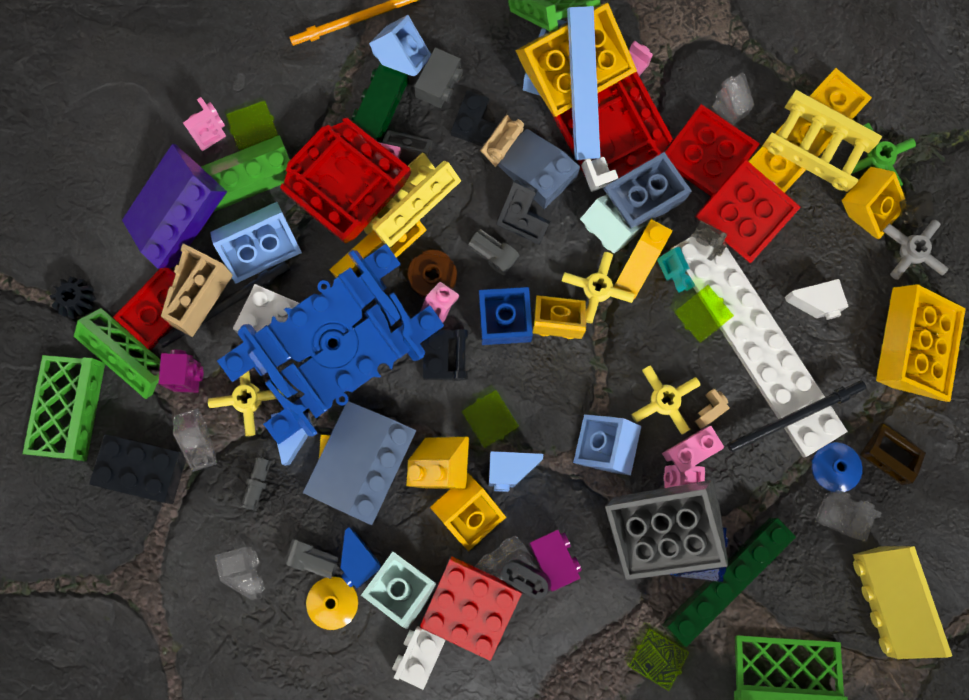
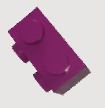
M170 350V354L161 353L158 384L173 392L198 393L199 381H202L204 376L201 363L195 360L193 356L186 354L184 350Z
M555 530L529 542L541 572L545 573L551 580V592L581 579L578 573L582 569L577 558H571L567 550L571 546L565 533L560 534L559 530Z

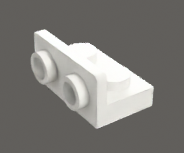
M417 626L415 632L409 630L403 644L408 646L404 656L398 655L392 670L396 671L394 678L404 680L423 690L445 639Z

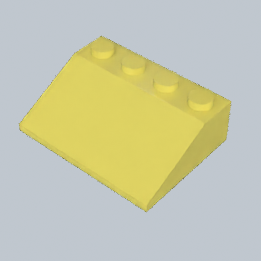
M881 546L853 554L855 560L853 562L854 570L861 578L863 584L862 594L865 600L869 602L872 611L870 613L871 621L878 629L880 635L879 645L886 656L895 659L951 657L952 653L915 546Z

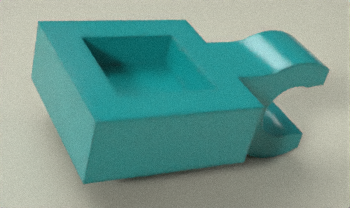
M680 247L673 248L657 258L666 280L673 279L679 293L695 287L691 277L685 273L690 267Z

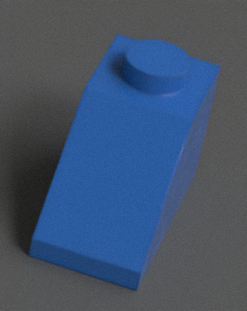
M348 527L344 534L340 567L344 573L341 576L349 587L354 585L357 589L377 574L382 565L352 527Z

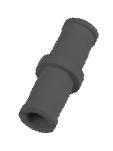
M259 457L255 458L250 479H247L245 483L247 488L240 507L253 511L257 510L262 489H265L267 485L265 484V479L272 463L271 461Z

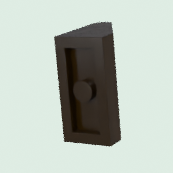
M881 423L860 456L901 485H905L915 481L926 452L886 424ZM884 436L914 456L908 467L879 448Z

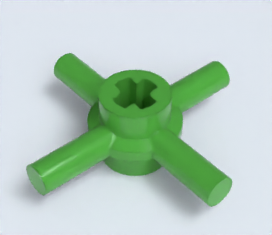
M870 123L863 125L873 131ZM910 138L896 145L888 141H879L867 153L866 158L857 162L851 174L870 166L894 171L900 186H902L903 183L893 165L896 162L897 154L916 146L915 140Z

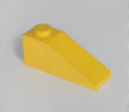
M651 219L614 287L634 293L635 299L673 230Z

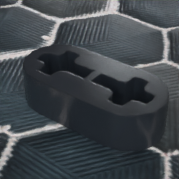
M512 560L503 568L502 576L505 582L532 598L541 599L551 589V580L545 573L521 560ZM514 567L519 568L518 573L521 576L518 575L516 578H513V572L510 569ZM541 580V586L544 589L541 588L539 591H536V585L532 582Z

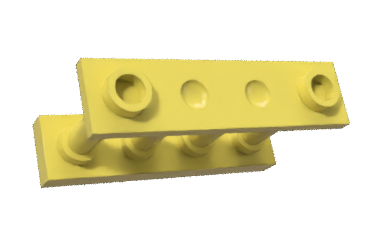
M795 90L784 107L791 113L779 134L771 133L763 146L772 154L780 155L832 183L836 189L848 192L858 182V179L851 176V173L863 151L869 153L879 143L882 136ZM802 117L810 121L812 125L798 147L786 139L798 118ZM820 128H823L832 133L833 137L821 158H818L809 153L808 150ZM845 140L854 145V149L843 169L840 170L829 164L840 142Z
M422 152L408 165L411 168V174L405 185L363 229L365 233L369 234L374 230L388 247L397 242L461 182V179L449 162L443 161L435 168L425 153Z

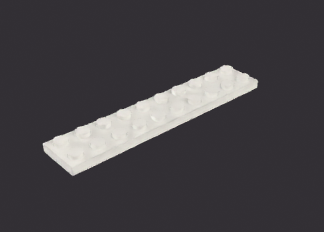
M707 227L670 249L680 247L690 267L685 273L694 282V290L778 419L825 397L721 238ZM831 406L784 428L803 458L848 432Z

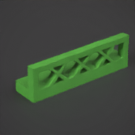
M102 308L79 319L74 337L143 398L147 399L152 396L157 383H159V374L154 376L147 370V366L157 367L160 370L161 359L147 349ZM100 318L107 324V327L97 326L93 321ZM111 335L121 336L125 343L115 342L110 337ZM129 350L139 352L143 355V359L132 357L129 354Z

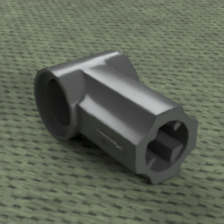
M482 229L475 233L468 244L470 249L487 260L488 264L501 275H505L520 256L513 247L506 243L501 244Z
M293 538L283 564L302 571L308 570L331 579L338 565L339 557L315 549L313 545Z

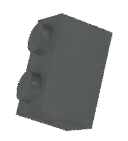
M435 47L414 86L415 97L441 108L444 101H449L453 92L452 86L454 82H459L462 76L461 58Z

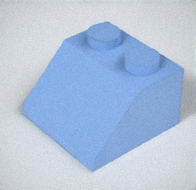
M409 15L387 25L369 43L374 56L379 59L382 65L411 76L417 75L431 56Z
M584 414L573 463L611 473L631 475L641 426L624 418Z
M491 451L488 486H493V491L509 492L510 487H515L543 460V454Z

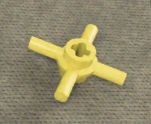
M609 252L603 253L598 273L582 278L564 272L562 282L583 288L586 297L589 299L586 309L587 323H593L599 302H603L611 296L632 303L635 296L634 293L613 287L611 279L607 276L613 254ZM596 284L601 285L600 291L595 290Z
M651 365L643 369L642 371L654 391L651 395V403L631 414L634 421L637 423L654 412H658L662 415H670L681 435L689 431L690 428L678 409L681 405V397L699 387V380L694 377L675 388L670 385H662ZM669 396L670 401L664 404L661 399Z
M248 371L240 377V385L234 389L232 395L208 398L209 408L233 405L236 410L243 413L245 436H254L256 434L253 412L260 407L262 401L277 398L271 390L260 391L257 386L251 384L250 372ZM248 393L252 397L247 399V403H245L242 399L246 398Z

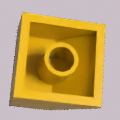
M871 166L841 200L848 216L877 239H880L885 233L883 229L889 223L892 225L908 206L896 173Z
M536 295L532 327L533 334L560 336L566 339H582L586 331V301Z
M469 437L425 438L408 460L406 486L425 489H466Z
M469 473L467 474L466 489H450L430 507L468 552L506 518L486 491Z

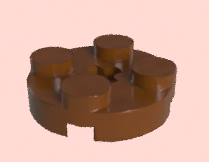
M427 250L411 261L408 268V279L412 290L419 296L426 298L439 282L453 289L457 280V270L455 264L446 253L438 250ZM432 269H435L439 277L429 280L426 272L430 273Z

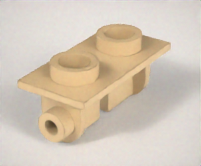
M506 115L480 150L494 167L505 157L506 152L519 134L523 132L524 123L521 120L512 121Z

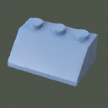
M278 202L210 232L213 245L226 268L232 273V279L235 284L302 253Z

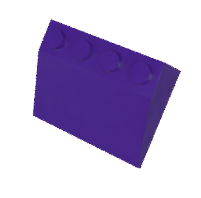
M172 144L122 221L139 251L158 269L175 267L182 255V243L188 246L191 245L227 191L176 144Z

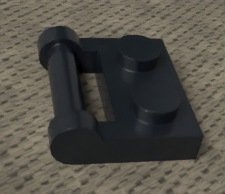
M438 330L424 340L423 380H468V372L465 371L468 330ZM449 339L456 340L455 371H448Z

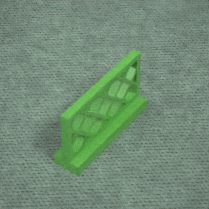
M508 0L510 12L549 32L559 29L557 20L567 17V8L594 6L595 8L601 6L600 0Z
M42 355L23 454L87 462L105 368L103 362L86 357L81 359ZM50 362H56L60 370L51 377L48 372ZM76 364H80V375L74 379L69 370ZM65 375L70 383L60 390L55 382ZM51 386L56 394L46 401L43 397L44 391ZM74 388L76 391L75 399L69 403L64 395ZM60 399L65 408L55 415L50 406ZM46 410L51 419L41 426L39 416ZM69 413L71 421L64 429L59 419ZM55 424L60 433L50 440L45 431ZM41 435L46 444L39 450H33L35 439ZM64 437L66 441L65 452L59 453L54 444Z
M735 636L736 691H734V700H848V697H844L841 642ZM742 642L752 643L759 652L751 660L743 654ZM758 643H764L766 645L762 648ZM772 644H777L785 652L777 662L766 652ZM797 646H803L811 654L803 663L791 653ZM824 647L833 648L834 660L829 665L818 655ZM761 655L773 665L764 675L753 664ZM787 656L798 666L790 677L779 666ZM813 658L824 668L816 678L806 669V666ZM749 667L760 678L753 686L744 685L743 673ZM775 669L786 679L780 687H774L767 679ZM801 671L812 681L806 689H801L793 681ZM827 673L835 679L836 691L826 690L819 682ZM764 682L768 687L759 685ZM788 684H790L793 688H785V687H786ZM816 685L820 690H812V688Z

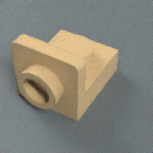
M712 389L705 395L711 404L698 412L701 417L695 422L700 429L730 409L727 405V398L720 391L717 392L715 389Z

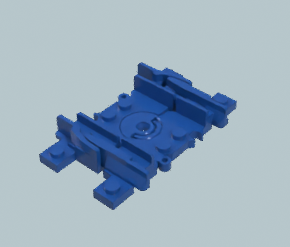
M387 244L364 259L358 251L351 250L348 255L362 273L360 277H357L350 267L334 279L331 288L328 281H320L317 289L322 294H313L292 309L285 308L284 310L288 314L285 322H278L275 316H273L271 324L264 326L258 332L250 324L242 325L241 329L238 330V335L243 343L217 360L232 382L252 368H255L260 376L266 373L269 374L271 379L266 381L265 384L284 409L263 425L278 445L301 428H303L308 436L318 434L303 413L306 409L309 408L314 417L317 418L332 407L334 399L338 405H346L348 403V396L344 393L345 391L353 392L372 377L380 378L381 375L377 371L380 364L384 363L389 369H392L393 363L406 353L413 361L422 359L425 355V350L420 343L445 326L431 306H428L410 319L396 295L391 293L387 296L383 292L387 287L381 278L401 265ZM321 285H326L327 288L323 290L321 289ZM372 300H375L377 304L364 313L368 319L353 328L352 326L362 318L361 310ZM400 319L402 325L391 333L389 326L391 327ZM329 339H336L338 342L337 347L330 348L328 346ZM310 356L312 357L298 368L292 363L281 372L277 370V367L291 359L301 362ZM284 376L292 385L305 394L293 403L287 398L298 392L283 378ZM343 396L345 401L340 402L339 397Z

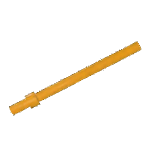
M390 0L318 27L313 25L306 28V31L289 38L292 46L308 40L312 42L320 39L319 36L418 0Z

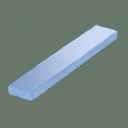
M594 6L567 8L574 156L575 160L600 158Z

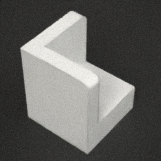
M604 157L592 161L590 158L586 159L581 165L591 192L604 188L618 179L616 171L609 170Z

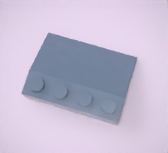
M348 401L303 493L373 525L416 430Z

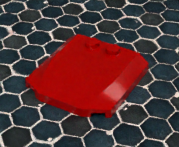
M637 71L597 93L600 158H605L609 170H615L618 179L663 153L673 140ZM572 108L556 117L553 116L574 155ZM586 159L576 160L582 172L583 169L581 165Z
M348 118L342 119V123L332 127L330 125L322 127L288 162L287 174L284 183H281L280 187L282 192L345 244L355 239L405 185L411 174L410 167Z

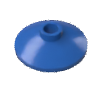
M838 442L829 443L817 450L813 456L812 473L821 487L830 492L842 493L853 489L860 481L862 462L856 451L850 446ZM838 462L843 464V471L837 469Z

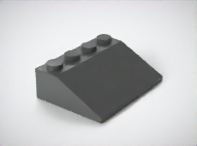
M713 480L616 496L605 506L626 580L728 566L720 507Z

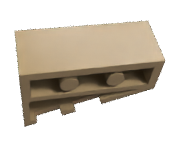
M182 243V255L179 265L175 267V279L172 287H169L161 317L174 328L193 337L233 275L223 263Z

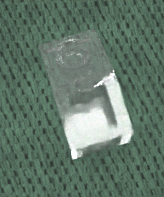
M743 72L735 78L733 76L729 77L722 83L721 86L723 88L716 94L717 99L712 106L721 118L732 125L746 117L754 106L749 85Z
M199 409L174 416L173 435L192 472L216 465L217 459L209 430Z
M243 547L215 555L219 578L222 583L251 600L262 598L261 592H264V583L261 576H257L256 566L259 565L256 551H252L251 547Z

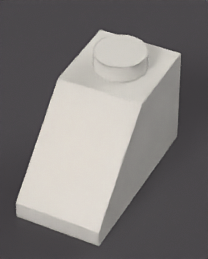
M839 279L794 290L785 296L786 302L815 318L826 316L827 320L841 316V311L848 307Z

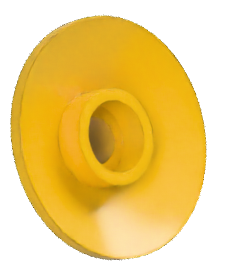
M340 577L319 580L312 586L307 596L306 608L308 615L317 626L323 629L335 630L346 626L354 618L358 609L356 590L353 586L349 587L343 578ZM329 598L335 600L336 605L333 609L328 608L326 605Z

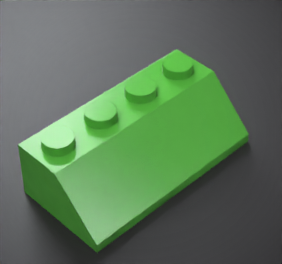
M280 135L201 166L205 172L227 191L214 212L284 183L287 174L286 168L290 158Z

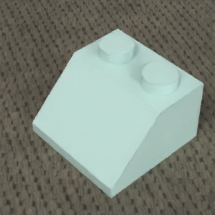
M607 194L598 198L580 218L585 224L586 229L595 234L601 240L602 245L613 253L627 245L650 222L647 221L630 228Z
M392 552L361 596L400 626L408 629L437 589L438 584L399 555Z

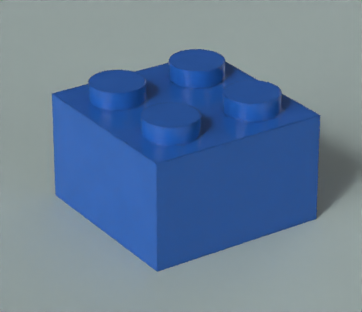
M529 287L479 290L482 345L531 342L533 332Z

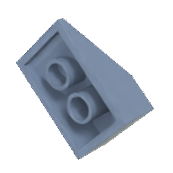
M528 129L517 137L506 152L505 157L498 164L514 181L518 180L538 189L534 200L543 209L577 178L580 166L564 151Z
M665 152L604 187L605 192L630 228L667 213L685 202L692 191Z

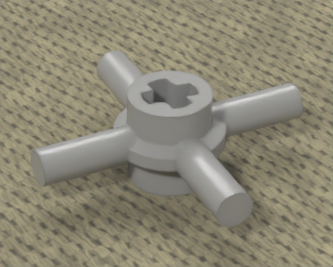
M932 220L921 235H911L909 237L890 223L883 229V232L901 244L900 256L902 259L890 273L891 277L898 280L911 263L919 264L924 262L942 276L948 271L949 268L930 254L932 249L930 238L940 227V222Z

